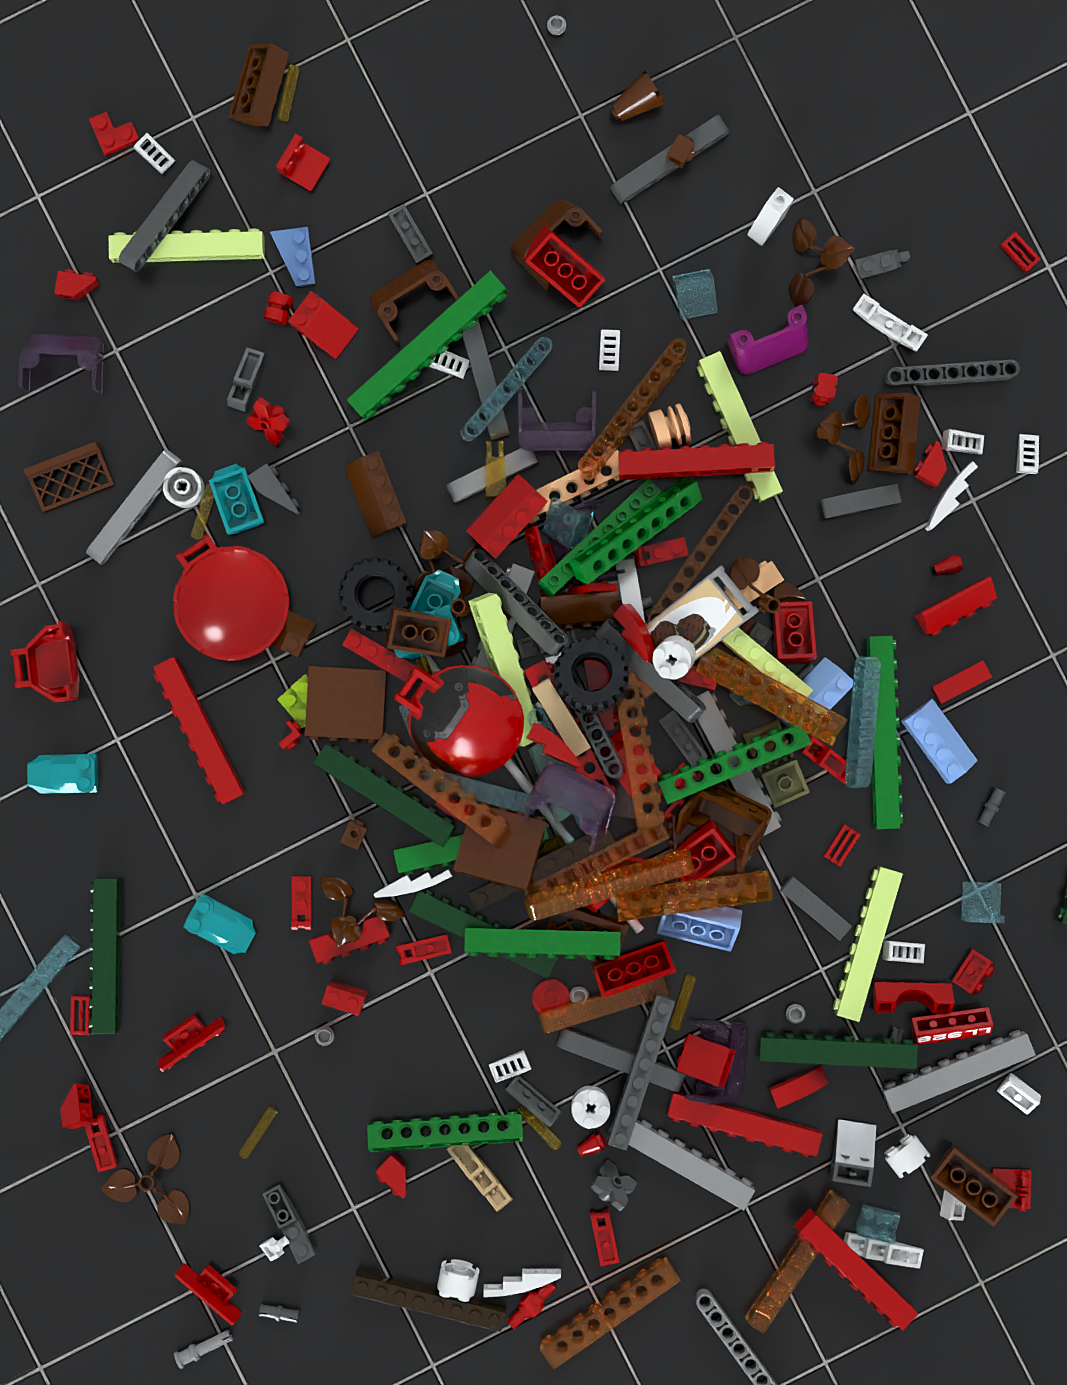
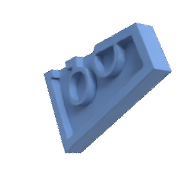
M308 227L270 232L296 287L316 285Z

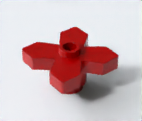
M260 397L253 406L256 413L253 412L249 416L247 424L254 430H264L267 440L274 446H277L283 438L281 431L288 427L290 419L286 417V413L281 406H270V403Z

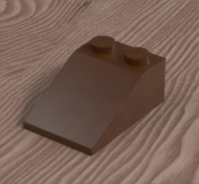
M391 606L384 644L389 649L445 657L452 619Z

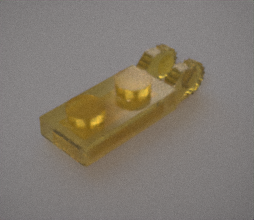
M491 441L486 442V496H498L505 489L503 441L498 442L499 457H492Z

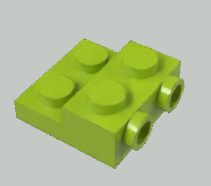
M307 674L303 675L277 699L301 728L305 727Z

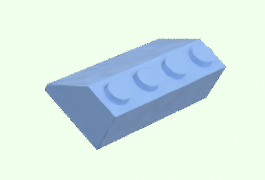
M824 657L802 680L813 689L801 705H797L786 697L772 713L785 725L793 720L803 722L808 733L856 683L842 669Z
M933 699L901 721L946 783L951 784L978 761Z
M667 892L657 934L731 952L740 930L742 910Z

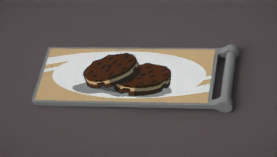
M721 565L649 622L646 627L651 636L654 650L667 637L678 635L693 644L696 651L695 660H697L745 621L754 616L759 610L756 606L753 607L724 572L725 569ZM718 576L745 608L746 614H742L714 578ZM628 668L629 680L645 699L652 695L655 691Z

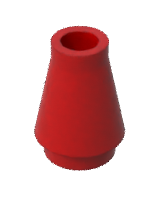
M952 555L934 564L936 575L960 573V570H964L960 555Z
M594 1133L582 1144L578 1145L577 1150L580 1156L583 1157L603 1151L607 1144L601 1133Z

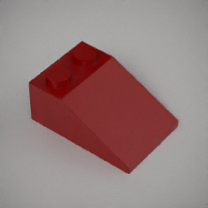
M312 291L309 292L288 320L291 327L335 360L359 330Z
M812 601L781 602L780 609L773 613L774 658L781 664L813 663L817 658Z
M626 726L610 737L625 766V774L618 781L631 798L663 775ZM609 747L603 750V757L610 756L611 750ZM614 765L611 768V772L614 775L619 772L618 765Z
M711 820L705 826L696 830L666 861L690 889L736 857L733 845L714 821Z

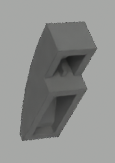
M246 348L233 379L234 383L227 398V406L246 412L259 377L265 353Z

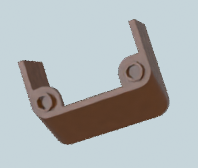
M559 199L553 203L511 245L512 255L546 290L549 289L550 283L524 261L533 239L545 225L555 231L564 221L572 227H579L583 224L598 241L602 238V230L581 208L565 199Z
M431 260L422 261L373 292L370 296L372 308L397 347L400 345L399 339L389 325L398 314L396 302L426 283L434 291L446 288L454 302L459 299L444 273Z
M717 783L693 794L679 813L676 834L679 835L687 824L703 827L708 821L713 820L716 825L741 836L739 846L744 850L741 865L745 867L760 845L771 820L772 811L769 807Z

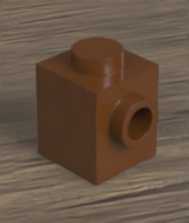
M679 134L668 151L666 159L683 168L687 160L691 162L696 153L693 139L687 135L682 136Z
M358 819L349 821L340 843L359 850L368 831V828L365 827L366 823Z

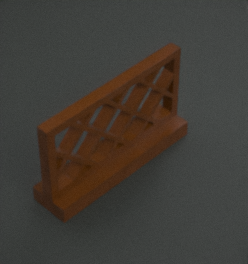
M98 441L23 469L30 481L42 512L114 485ZM95 454L98 455L100 460L97 468L87 464L90 456ZM78 462L83 465L80 475L69 471L72 463ZM86 466L96 470L92 480L82 477ZM60 469L65 472L62 482L51 478L54 470ZM98 472L106 475L108 483L101 485L95 482ZM68 473L78 477L75 487L64 483ZM38 476L47 478L44 489L36 485L34 478ZM81 479L91 483L88 491L83 492L77 489ZM50 480L60 484L57 494L46 490ZM63 486L73 490L70 498L66 499L59 496ZM45 493L55 497L53 504L45 507L42 500Z
M556 899L546 930L559 931V929L568 925L570 930L574 931L571 923L580 921L584 926V929L580 931H589L594 927H598L602 932H605L604 930L621 932V950L629 924L598 912L592 913L589 909ZM555 914L564 916L566 923L556 926L554 922ZM599 956L600 958L596 957V959H587L599 964L607 961L604 960L603 956Z

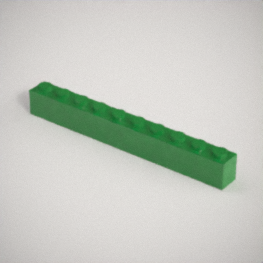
M490 270L353 393L347 401L362 418L373 417L377 413L376 409L381 405L384 406L392 399L391 396L395 392H401L410 379L414 380L418 377L419 371L424 366H430L434 362L433 358L438 354L441 355L449 348L448 345L452 341L456 342L463 336L462 332L467 328L470 329L478 322L477 319L481 315H487L492 310L491 306L496 302L500 303L504 300L508 290Z
M893 636L867 637L874 829H900V824H903V814L899 810V805H902V794L899 793V786H901L902 780L901 774H898L901 758L900 755H897V747H900V737L897 736L896 728H899V717H896V709H898L899 702L898 698L895 697L898 681L897 678H894V671L897 670V660L894 659L893 652L896 651V640H893Z

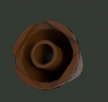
M644 70L612 104L613 109H611V112L616 120L620 118L624 121L662 106L666 102L646 70Z

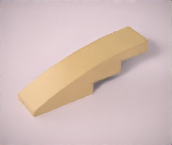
M546 679L533 687V692L565 744L575 756L591 748L550 680Z
M469 1145L452 1146L447 1149L468 1179L472 1180L481 1194L487 1198L497 1212L513 1200Z

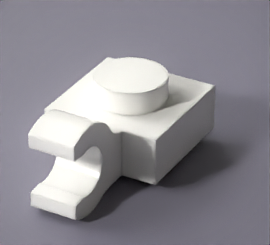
M286 1236L278 1241L272 1237L264 1241L260 1247L269 1260L272 1261L284 1253L283 1247L290 1242Z

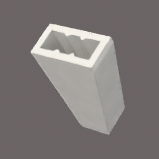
M778 187L764 205L747 235L763 246L785 218L794 199Z

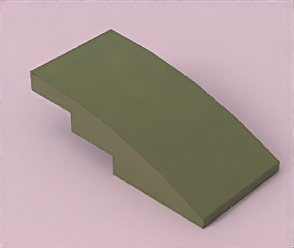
M778 719L743 734L746 743L751 742L750 738L754 736H766L769 730L777 727L780 730L782 729ZM784 734L782 738L783 742L789 743ZM767 741L765 743L764 747L766 751H770L773 749V741ZM750 748L749 752L753 758L756 755V750ZM793 752L756 767L774 808L810 793Z

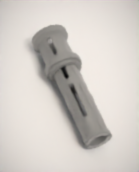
M227 1329L198 1345L191 1344L189 1348L181 1352H175L174 1357L178 1367L182 1369L184 1365L192 1361H198L200 1356L233 1341L232 1334L229 1335L231 1333L230 1330Z

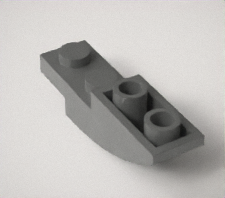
M281 1185L263 1193L262 1195L278 1228L282 1230L284 1236L290 1242L288 1245L297 1263L300 1264L317 1255L308 1238L310 1236Z

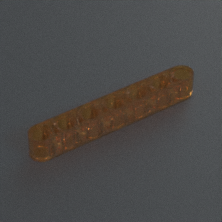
M663 976L602 998L601 994L587 998L586 1001L584 999L579 1000L576 1003L573 1002L547 1010L538 1015L543 1032L550 1033L653 1001L655 993L668 996L670 991L666 977Z

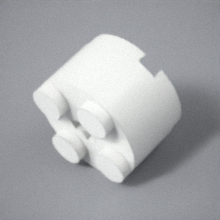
M177 467L166 474L163 492L166 498L176 506L190 508L202 500L205 494V486L202 478L196 472L189 468ZM182 484L187 485L186 491L182 490Z
M678 635L667 637L653 653V665L662 678L668 679L683 677L693 666L696 659V651L693 644Z
M584 1086L578 1089L571 1102L572 1115L579 1125L587 1129L601 1126L606 1122L610 1114L608 1096L601 1088L594 1086ZM587 1104L594 1105V1109L587 1110Z
M907 1134L900 1140L901 1144L898 1147L892 1146L884 1152L886 1154L885 1160L899 1178L904 1177L903 1172L906 1171L909 1174L926 1161L923 1158L924 1156L928 1158L930 1156L916 1135Z
M451 1259V1263L443 1261L437 1283L439 1295L446 1298L451 1296L458 1298L460 1301L468 1302L470 1297L475 1295L479 1269H473V1264L463 1260Z

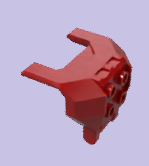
M58 621V624L47 625L25 648L10 650V655L13 656L16 680L14 688L31 687L54 702L72 701L78 698L80 677L76 644L69 623ZM21 655H26L29 681L23 680Z

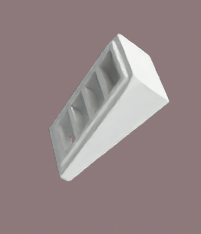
M148 133L133 147L161 174L175 162ZM147 142L151 143L145 150L142 149ZM155 147L156 150L149 156L147 153ZM160 152L162 155L155 162L153 158ZM166 157L168 161L160 167L158 164Z
M601 330L599 370L618 371L620 330ZM605 337H616V340H605ZM604 345H615V348H604ZM604 353H615V356H604ZM603 361H615V364H603Z
M446 351L440 355L438 363L433 362L429 367L463 379L470 360ZM444 356L448 357L445 367L442 366ZM454 359L453 368L449 369L451 360ZM459 362H462V366H461V368H460V371L457 372L456 369H457L458 363H459Z
M948 429L943 432L941 449L981 455L983 452L984 435ZM958 437H960V444H959V446H957V444H958ZM966 438H968L967 447H965V445H966ZM973 439H976L975 449H973Z
M1019 434L1016 473L1036 474L1038 473L1039 436ZM1024 440L1033 441V444H1024ZM1024 448H1033V452L1024 451ZM1024 455L1032 456V459H1025ZM1023 462L1032 463V466H1023Z
M884 940L882 959L887 961L924 963L925 944ZM899 946H901L900 957H898ZM907 947H909L908 958H906ZM914 947H917L916 959L913 958Z
M524 1050L489 1064L496 1083L531 1070V1065ZM518 1058H520L523 1063V1067L521 1068L517 1061ZM512 1060L514 1061V1064L516 1066V1070L514 1071L510 1064V1061ZM504 1063L507 1064L509 1073H506L503 1066ZM496 1066L500 1067L502 1076L498 1075Z

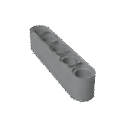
M527 445L447 484L446 488L453 502L458 503L538 463V460L531 446Z

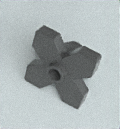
M607 1159L600 1168L602 1176H598L593 1181L591 1189L598 1193L602 1201H611V1204L621 1211L628 1202L626 1194H630L635 1189L637 1182L629 1175L619 1177L617 1166Z

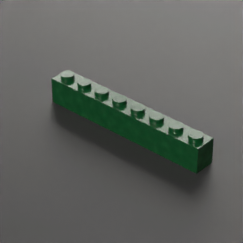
M325 744L313 762L317 767L444 848L456 830L452 820L446 816L442 819L436 815L438 811L428 806L425 808L420 805L422 801L412 795L411 798L406 796V791L398 785L395 788L388 784L390 780L382 775L379 777L372 774L374 770L364 764L361 767L357 764L358 760L349 754L347 757L341 754L342 750L336 745L332 744L330 747Z
M98 877L94 879V882H91L90 886L91 894H93V901L90 904V911L93 913V920L90 922V931L93 932V940L90 941V951H93V959H90V971L93 972L89 982V988L92 990V998L89 1000V1008L92 1009V1017L89 1018V1028H92V1034H116L119 1031L121 878Z
M426 888L419 890L409 912L464 938L465 928H504L503 925L497 922H493V924L487 922V918L478 913L476 915L468 913L469 909L462 905L458 907L452 905V901L445 897H441V899L435 897V893ZM499 953L500 956L547 979L558 959V956L557 958H546V954H538V958H526V954H519V957H507V953Z
M765 1032V1035H761L760 1061L917 1069L918 1045L912 1039H901V1042L893 1041V1038H882V1041H875L873 1037H862V1040H855L853 1036H843V1039H835L834 1035H823V1038H815L814 1034H804V1037H796L794 1033H784V1036H776L774 1032Z

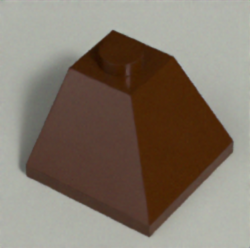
M289 611L283 630L271 645L300 658L316 623Z

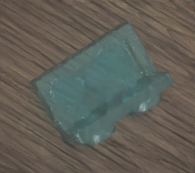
M862 1204L856 1222L857 1234L865 1238L895 1243V1232L900 1221V1213Z

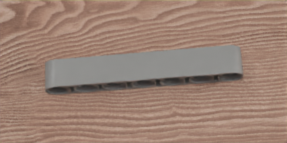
M165 449L88 547L86 554L100 565H103L161 492L166 474L172 469L180 467L182 460L168 449Z
M707 1289L698 1290L695 1300L699 1310L754 1385H778L712 1293ZM701 1297H709V1301L701 1303L699 1302ZM714 1312L721 1314L718 1319L711 1318V1315ZM725 1328L732 1329V1332L728 1335L722 1333ZM736 1344H743L741 1350H735L734 1346ZM749 1359L755 1361L754 1364L751 1366L745 1365L746 1361ZM760 1375L766 1376L762 1382L757 1381V1377Z

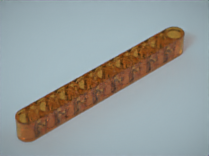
M674 339L581 458L578 463L580 476L584 480H592L596 477L686 360L687 345L684 340ZM676 349L683 350L681 352H675ZM666 363L672 364L670 367L663 366ZM654 378H660L658 382L652 381ZM644 392L649 393L646 397L640 396ZM632 407L638 408L634 412L629 411ZM620 422H625V423H626L625 426H622V427L618 426V424H619ZM608 437H614V438H615V439H614L613 441H611V442H610V441H606V439H607ZM603 452V455L595 456V453ZM587 466L592 467L590 471H583Z
M742 485L735 491L646 618L647 624L651 622V615H659L666 610L661 605L663 599H669L673 604L685 594L751 501L753 490L750 486ZM746 490L749 494L748 499H742L739 496V491ZM729 506H736L738 513L731 515L728 512ZM724 521L727 525L726 530H719L717 522ZM709 536L714 537L716 540L715 546L707 545L706 538ZM695 553H703L705 556L704 561L698 562L695 559ZM687 567L691 568L694 572L691 578L684 575V569ZM673 584H681L683 587L682 592L675 593L672 589Z
M681 849L531 894L524 899V904L531 920H540L691 874L694 871V864L690 851Z

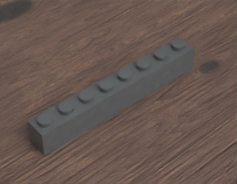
M658 993L654 995L607 1138V1143L610 1146L627 1151L674 1008L675 1000L673 998Z

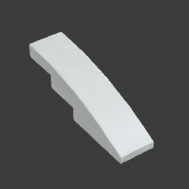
M973 461L954 478L942 494L925 529L927 531L932 530L959 505L955 498L969 486L964 479L978 467Z
M447 869L432 878L428 871L414 880H411L409 875H405L375 892L374 896L375 898L416 892L436 885L452 877L453 874L450 869Z
M845 1233L844 1242L859 1256H863L866 1259L883 1261L887 1264L920 1269L924 1252L922 1248L860 1234Z
M522 1269V1276L503 1277V1284H484V1297L507 1296L542 1287L561 1278V1269Z

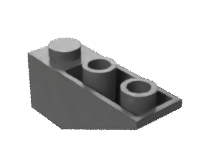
M266 463L248 475V478L261 495L297 515L300 514L298 510L300 505L295 498L291 499L287 493L290 490L284 482L280 483L277 478L279 473L274 466L270 467Z

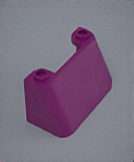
M803 305L790 310L787 315V327L754 341L753 336L747 330H740L730 334L726 344L739 373L750 375L806 351L809 346L807 315Z

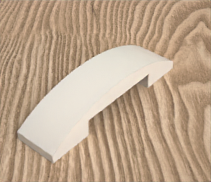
M865 294L861 296L853 308L856 314L880 332L916 352L928 336L915 326L908 325L879 306L878 302Z
M634 559L621 560L615 566L622 604H631L645 623Z

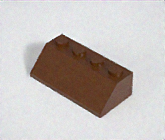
M272 43L249 45L228 118L257 127L269 125L274 104L277 101L278 90L282 84V76L288 63V52Z
M910 393L876 394L868 470L889 473H913L921 397Z
M379 451L363 456L345 466L372 538L408 525Z
M617 592L540 597L537 606L563 631H571L574 628L589 630L595 626L601 627L607 619L616 622L617 619L613 614L617 611L618 595Z
M953 1143L941 1157L930 1179L993 1227H995L1018 1197L1015 1190Z

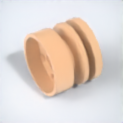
M680 403L675 405L676 414H674L671 406L667 407L668 416L666 417L661 409L648 413L651 431L658 450L664 447L672 448L671 439L673 438L678 446L682 445L681 436L686 444L691 442L690 423Z

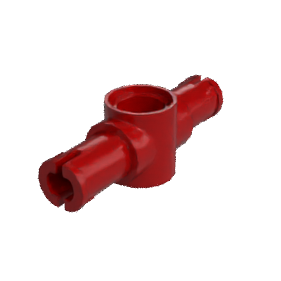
M551 1282L542 1286L537 1292H528L520 1300L519 1309L507 1320L508 1324L515 1330L526 1318L529 1319L530 1317L534 1318L545 1306V1299L557 1289L556 1286Z

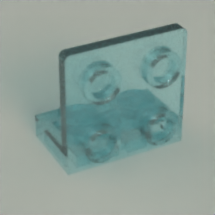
M710 269L672 276L677 292L679 314L682 320L718 312L714 276Z
M552 498L542 532L569 549L575 548L587 537L595 511L590 508L575 510L558 498Z
M962 882L961 920L965 922L1004 923L1005 916L1000 914L1001 883Z

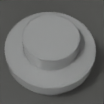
M558 15L552 16L547 23L548 31L553 35H561L566 29L565 19Z
M574 987L570 992V1000L574 1005L582 1006L589 999L588 991L584 987Z
M792 1004L786 1010V1017L791 1023H800L805 1018V1010L799 1004Z
M328 1026L320 1027L315 1033L317 1043L323 1046L331 1044L334 1040V1031Z

